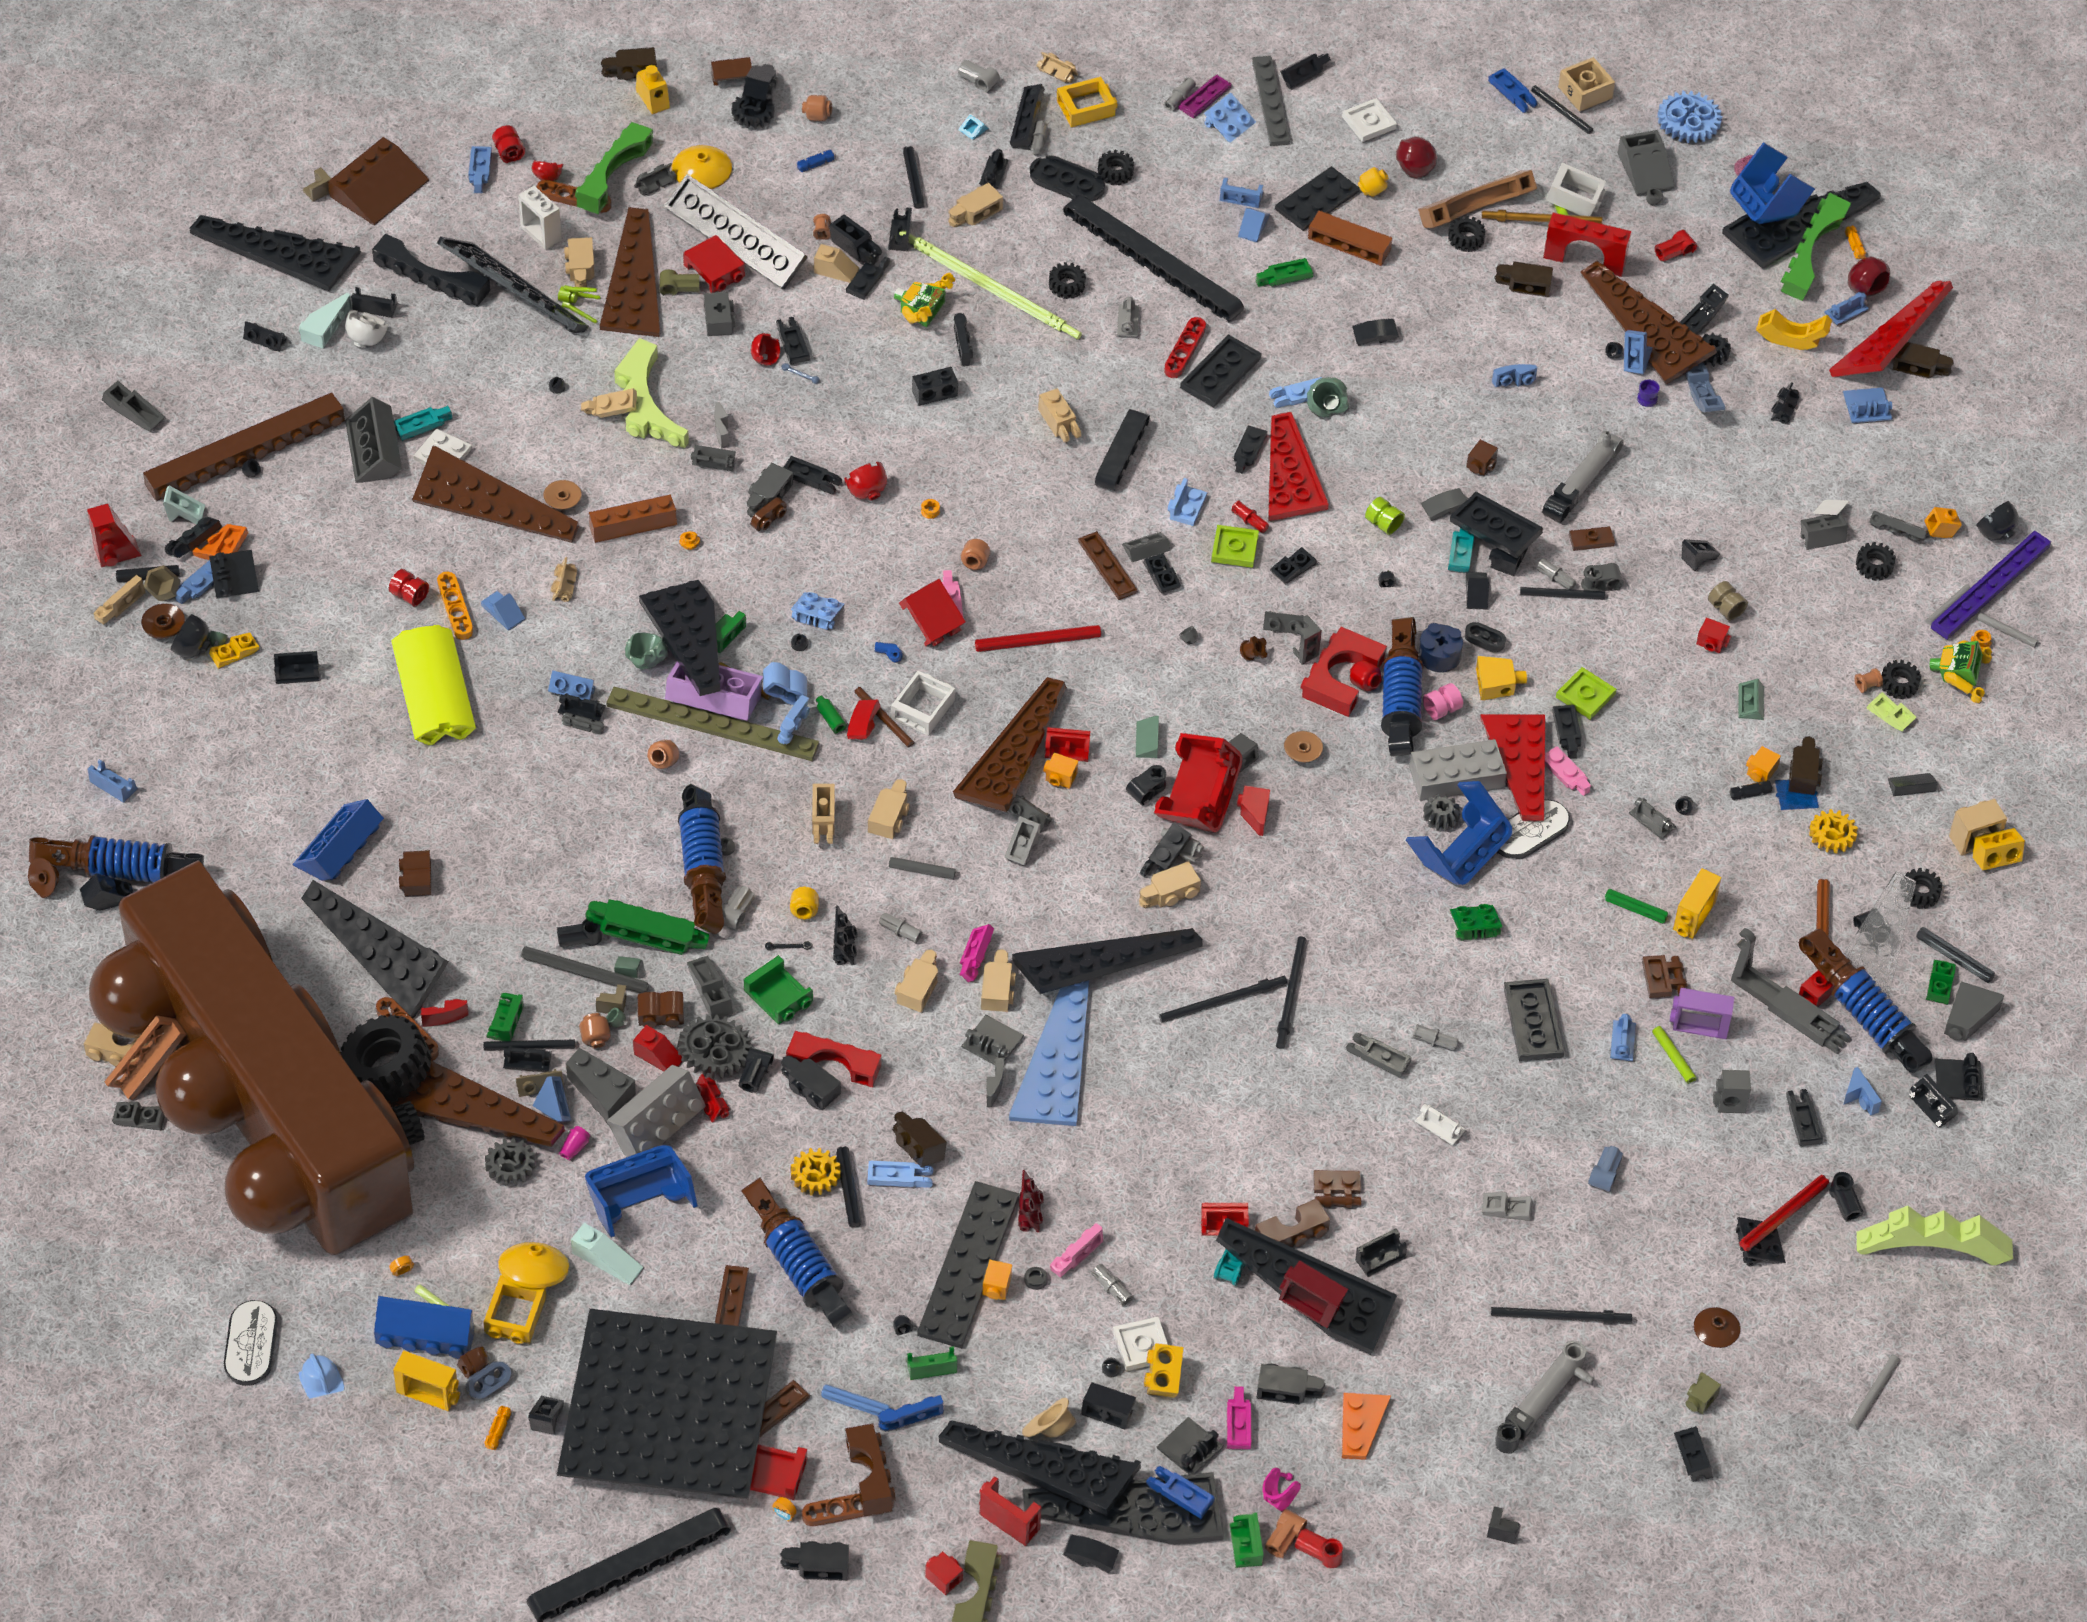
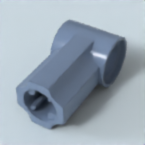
M1614 1146L1604 1147L1597 1166L1595 1165L1591 1172L1589 1185L1611 1192L1612 1183L1614 1184L1616 1172L1623 1157V1153L1619 1148Z

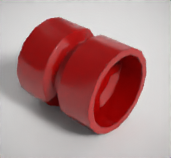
M505 125L493 132L492 140L503 162L510 163L522 159L525 154V148L515 127Z
M400 569L391 578L388 588L391 594L398 598H403L405 602L417 607L427 597L429 583L419 577L415 579L414 574L405 569Z

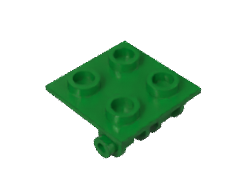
M1480 904L1475 907L1459 906L1450 909L1451 916L1457 927V930H1455L1456 939L1461 938V941L1472 939V932L1474 939H1477V930H1479L1481 939L1484 936L1485 938H1491L1501 935L1502 924L1493 905Z

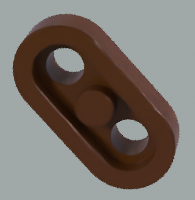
M780 498L773 499L754 514L751 519V526L757 531L768 529L771 522L777 518H782L786 514L787 504Z

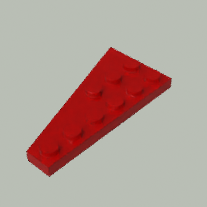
M1292 412L1272 415L1268 521L1328 510V501Z
M1480 714L1488 740H1496L1507 773V786L1511 790L1522 821H1544L1545 714Z

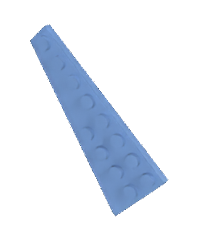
M1089 980L1060 988L1011 1108L1009 1121L1077 1126Z

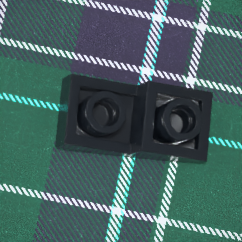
M1378 319L1352 326L1358 346L1375 340L1383 343L1399 337L1394 319Z
M1301 547L1289 558L1283 557L1270 571L1286 584L1316 565L1317 561Z
M1164 553L1144 559L1143 563L1160 593L1181 587L1174 568H1170Z
M1071 1534L1063 1555L1082 1566L1089 1562L1109 1573L1114 1567L1119 1550L1100 1541Z

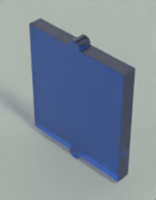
M1789 779L1775 780L1776 797L1779 799L1781 810L1819 808L1816 796L1818 794L1817 791H1815L1814 795L1788 792Z

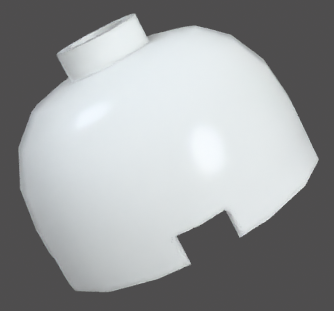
M350 311L346 319L345 328L349 338L354 341V345L365 348L366 345L373 346L378 344L383 339L388 324L384 325V320L372 314L364 312L363 315H357L358 311Z

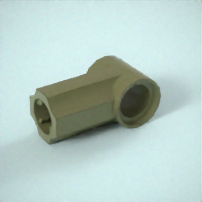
M671 269L663 270L660 273L659 291L664 296L665 294L676 295L677 292H699V274H677L676 271Z

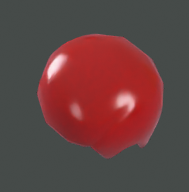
M534 160L531 170L540 180L555 181L560 177L564 164L536 162Z
M758 334L751 343V355L759 364L773 365L780 357V343L778 339L772 338L771 334ZM763 354L768 355L767 360H763Z

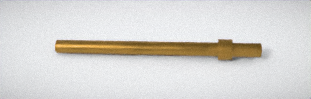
M1498 209V211H1482V219H1497L1499 222H1506V220L1550 222L1552 214L1507 212V210ZM1567 215L1600 224L1603 222V217Z

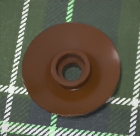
M167 603L150 607L145 611L141 619L143 630L149 636L159 639L175 636L182 630L180 628L185 622L182 610L175 605Z
M1711 1307L1702 1310L1696 1316L1694 1331L1699 1340L1704 1344L1715 1348H1724L1732 1345L1738 1339L1740 1323L1730 1311L1719 1307ZM1714 1322H1720L1722 1325H1716Z

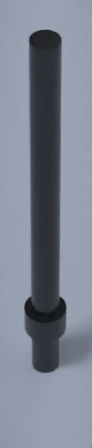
M1303 936L1297 938L1282 1018L1277 1026L1278 1038L1276 1047L1279 1049L1285 1048L1287 1035L1290 1034L1291 1030L1290 1019L1306 944V938Z
M1285 975L1271 980L1266 978L1258 981V984L1161 1013L1159 1018L1161 1023L1259 992H1262V994L1267 993L1272 988L1287 984V979Z
M1491 1307V1316L1602 1321L1603 1324H1613V1322L1632 1323L1631 1313H1614L1613 1310L1590 1312Z

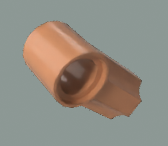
M1285 1509L1277 1522L1276 1529L1265 1544V1549L1277 1558H1283L1294 1540L1298 1538L1301 1530L1306 1528L1308 1520Z

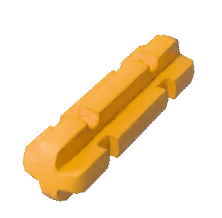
M1854 225L1847 226L1845 234L1846 237H1849L1848 242L1852 251H1855L1853 253L1855 258H1865L1866 251L1862 247L1863 244Z
M500 1406L498 1408L497 1416H495L488 1432L489 1435H487L484 1442L486 1448L491 1450L497 1449L499 1439H501L507 1425L506 1421L511 1416V1409L509 1407Z

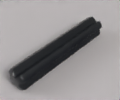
M178 565L166 566L177 577L180 576ZM160 566L117 570L116 581L118 583L128 582L136 575L141 577L142 580H146L148 571Z

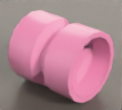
M1453 683L1440 687L1438 691L1434 690L1425 694L1422 699L1425 710L1433 720L1446 716L1448 711L1453 713L1463 707L1461 693Z

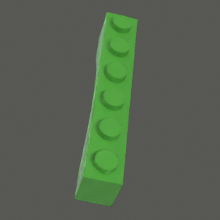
M631 122L627 128L623 129L621 136L613 142L610 150L605 152L600 163L595 165L592 173L588 174L584 183L576 189L577 207L596 214L601 212L608 203L607 181L609 177L624 163L646 154L653 143V129Z
M1830 192L1826 200L1821 199L1817 207L1820 212L1819 214L1814 213L1810 224L1813 226L1812 228L1807 227L1802 237L1805 239V242L1799 243L1795 251L1798 256L1797 258L1792 257L1788 268L1791 269L1790 273L1786 271L1781 280V283L1784 284L1781 292L1803 301L1815 277L1811 262L1813 244L1821 236L1839 228L1851 204L1850 202Z

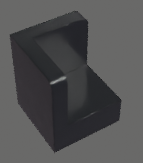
M1494 1506L1487 1538L1515 1545L1520 1524L1503 1519V1508Z

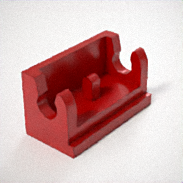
M1047 727L1045 758L1051 759L1053 754L1057 753L1078 761L1088 762L1091 731Z
M1202 1203L1201 1236H1218L1226 1218L1248 1227V1203Z

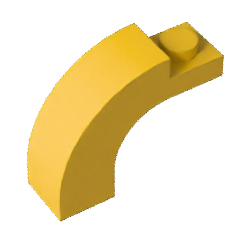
M1773 309L1760 315L1756 331L1771 343L1798 350H1806L1817 347L1820 338L1828 335L1832 319L1825 315L1810 323H1795L1786 319L1777 309Z

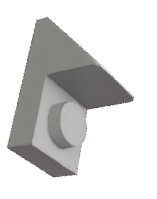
M1019 816L1004 858L1026 866L1033 846L1039 843L1041 824Z

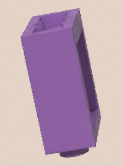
M1680 988L1679 996H1674L1669 1022L1674 1023V1031L1727 1039L1734 997ZM1682 1009L1721 1015V1017L1684 1012Z

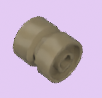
M1723 581L1711 590L1708 601L1716 609H1719L1720 613L1728 621H1731L1744 613L1748 606V601L1740 593H1735L1736 589L1728 581Z

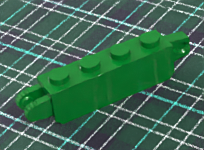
M608 899L607 903L597 902V900L591 901L585 913L588 921L601 925L600 930L603 934L680 955L686 953L689 947L706 949L709 940V934L694 928L695 924L692 921L666 915L663 912L648 910L640 906L629 905L618 900Z

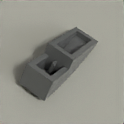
M118 380L103 393L102 401L143 429L152 431L165 419V416L135 390L131 392Z
M705 956L687 962L691 977L711 1019H714L716 1014L719 1018L733 1014L731 998L726 992L723 980L710 958Z

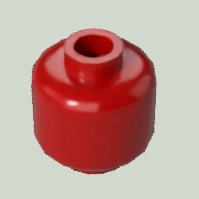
M1367 660L1358 661L1350 669L1351 683L1364 691L1376 689L1381 683L1380 668Z

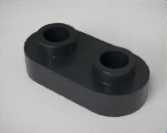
M1471 622L1465 628V639L1468 642L1491 652H1500L1504 649L1506 637L1502 632L1479 622Z

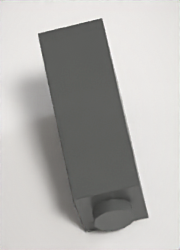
M1961 981L1944 1034L1954 1040L1961 1039L1966 1041L2000 1010L2004 995Z

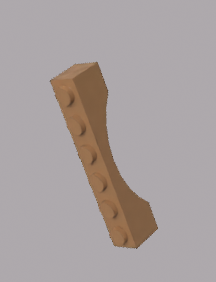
M1521 170L1419 208L1418 211L1424 228H1434L1484 206L1536 190L1537 186L1532 170Z

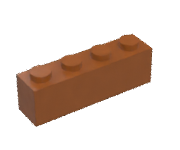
M1318 211L1309 226L1308 239L1380 266L1383 265L1392 247V237L1322 211Z
M671 494L589 512V527L595 543L677 525L676 508Z

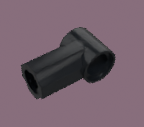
M585 919L582 924L557 927L559 946L597 945L602 940L601 925Z
M751 1047L746 1058V1067L738 1082L739 1087L751 1093L757 1092L765 1073L769 1072L767 1069L773 1063L774 1054Z
M1838 1172L1833 1177L1829 1187V1194L1836 1200L1844 1220L1857 1219L1863 1215V1209L1853 1188V1178L1846 1172Z

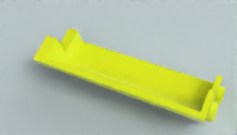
M433 625L400 632L391 642L415 740L430 746L435 744L445 734L459 740L464 739L476 729L452 630L440 625Z

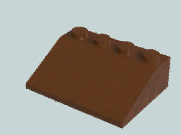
M382 137L328 181L329 195L332 199L372 225H376L426 184L429 178L399 146Z

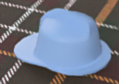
M313 1353L310 1354V1358L305 1361L302 1371L299 1372L300 1381L309 1399L344 1391L343 1380L336 1365L323 1355L315 1356Z

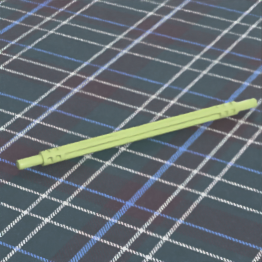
M902 230L899 234L903 236V234H906V231ZM910 234L909 243L920 252L1060 332L1064 331L1076 339H1080L1082 336V332L1068 325L1067 321L920 237L916 238Z

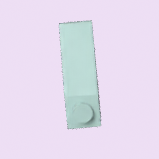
M346 293L309 314L306 320L302 321L299 326L301 341L324 348L351 309V295Z
M583 1223L571 1238V1248L574 1255L628 1285H631L643 1270V1266L609 1237L586 1223Z

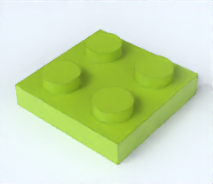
M1217 525L1211 562L1253 568L1259 530Z
M1581 667L1556 692V698L1566 705H1575L1577 712L1591 720L1616 695L1617 689Z

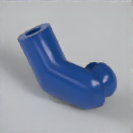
M875 643V652L885 653L892 662H899L902 659V651L896 644Z

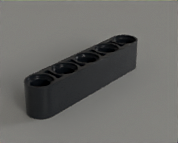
M1133 409L1128 410L1095 478L1096 486L1116 491L1115 486L1116 484L1119 485L1123 477L1122 472L1127 469L1130 463L1129 458L1134 454L1138 446L1137 442L1141 440L1145 432V426L1149 424V414Z

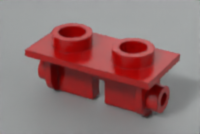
M701 1074L695 1085L706 1105L704 1108L705 1114L709 1116L712 1123L715 1122L718 1116L726 1118L729 1116L730 1108L723 1097L716 1098L720 1097L721 1093L715 1080L710 1077L705 1078Z

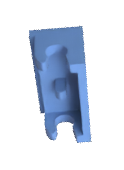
M1224 177L1220 188L1219 201L1259 208L1264 185L1259 184L1257 191L1245 189V187L1230 186L1227 183L1228 178Z
M98 759L99 765L97 769L92 765L87 769L89 780L92 784L123 803L138 789L133 779L125 780L106 768L105 762Z

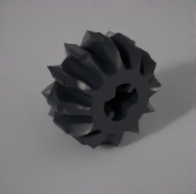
M1713 332L1711 335L1705 333L1703 340L1711 346L1713 345L1717 351L1716 354L1704 361L1705 365L1711 362L1714 367L1717 362L1722 366L1724 361L1728 360L1731 351V344L1728 343V338H1722V334L1717 336Z

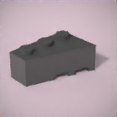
M580 1047L566 1062L567 1078L586 1097L606 1123L610 1117L636 1095L635 1080Z

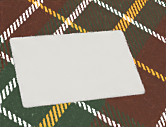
M1824 500L1813 514L1838 515L1849 501Z

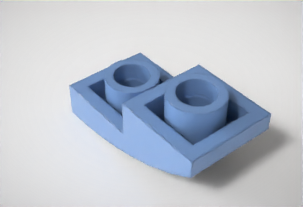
M1518 364L1494 369L1492 383L1495 387L1507 386L1512 381L1517 386L1530 385L1536 380L1537 366Z

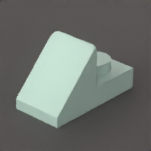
M171 486L167 487L163 505L169 521L172 522L177 516H181L194 524H198V521L202 519L205 504Z

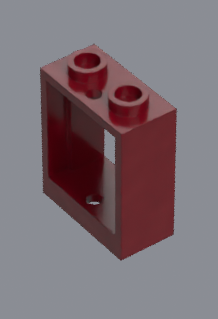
M1299 1260L1295 1268L1290 1266L1286 1272L1284 1280L1279 1287L1282 1291L1279 1300L1328 1328L1337 1314L1348 1289Z

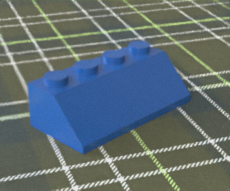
M368 799L344 804L292 865L321 881L334 880L340 875V869L352 861L356 850L361 849L367 843L366 839L368 836L380 828L379 824L384 817Z
M384 1296L378 1297L374 1328L376 1344L384 1348H391L392 1346L402 1347L406 1351L423 1350L431 1355L439 1353L449 1354L453 1358H460V1356L471 1350L475 1334L472 1309Z

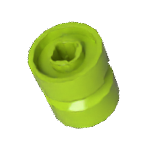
M1380 496L1369 505L1365 518L1372 524L1378 525L1379 529L1387 535H1391L1402 525L1405 514Z

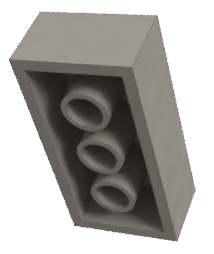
M1495 739L1411 752L1409 768L1420 801L1428 800L1430 797L1435 798L1437 794L1440 797H1444L1446 794L1448 797L1462 795L1463 792L1457 786L1459 782L1480 781L1487 791L1501 789L1505 786L1507 773Z
M671 1065L610 1117L607 1123L623 1154L629 1157L661 1146L704 1109L706 1105L690 1072Z

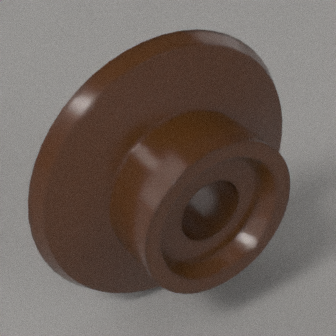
M44 858L34 859L28 869L29 885L40 897L50 896L59 883L57 868Z

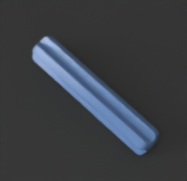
M828 1384L824 1385L821 1392L822 1398L879 1416L880 1412L885 1411V1409L890 1408L888 1404Z

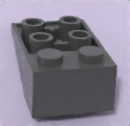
M1658 130L1620 136L1617 153L1636 195L1647 194L1648 189L1652 187L1658 188L1661 191L1675 188L1665 145Z

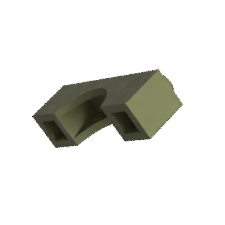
M969 1540L964 1572L975 1579L979 1589L968 1601L955 1604L952 1622H988V1619L984 1617L985 1613L990 1612L993 1598L989 1597L990 1590L995 1591L997 1576H993L994 1570L1000 1568L1002 1555L998 1554V1545Z

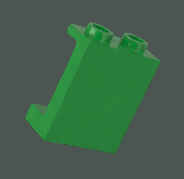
M779 955L744 978V991L778 1025L783 1021H790L796 1012L801 1009L805 1010L812 1004L813 990L810 987L805 989L784 969V960Z

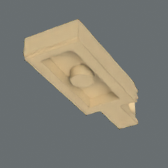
M632 388L593 397V401L588 400L581 403V411L593 416H599L600 418L636 411L637 391Z
M137 575L134 576L104 602L103 606H99L93 613L95 620L104 625L112 617L117 618L143 596L146 591L142 578Z

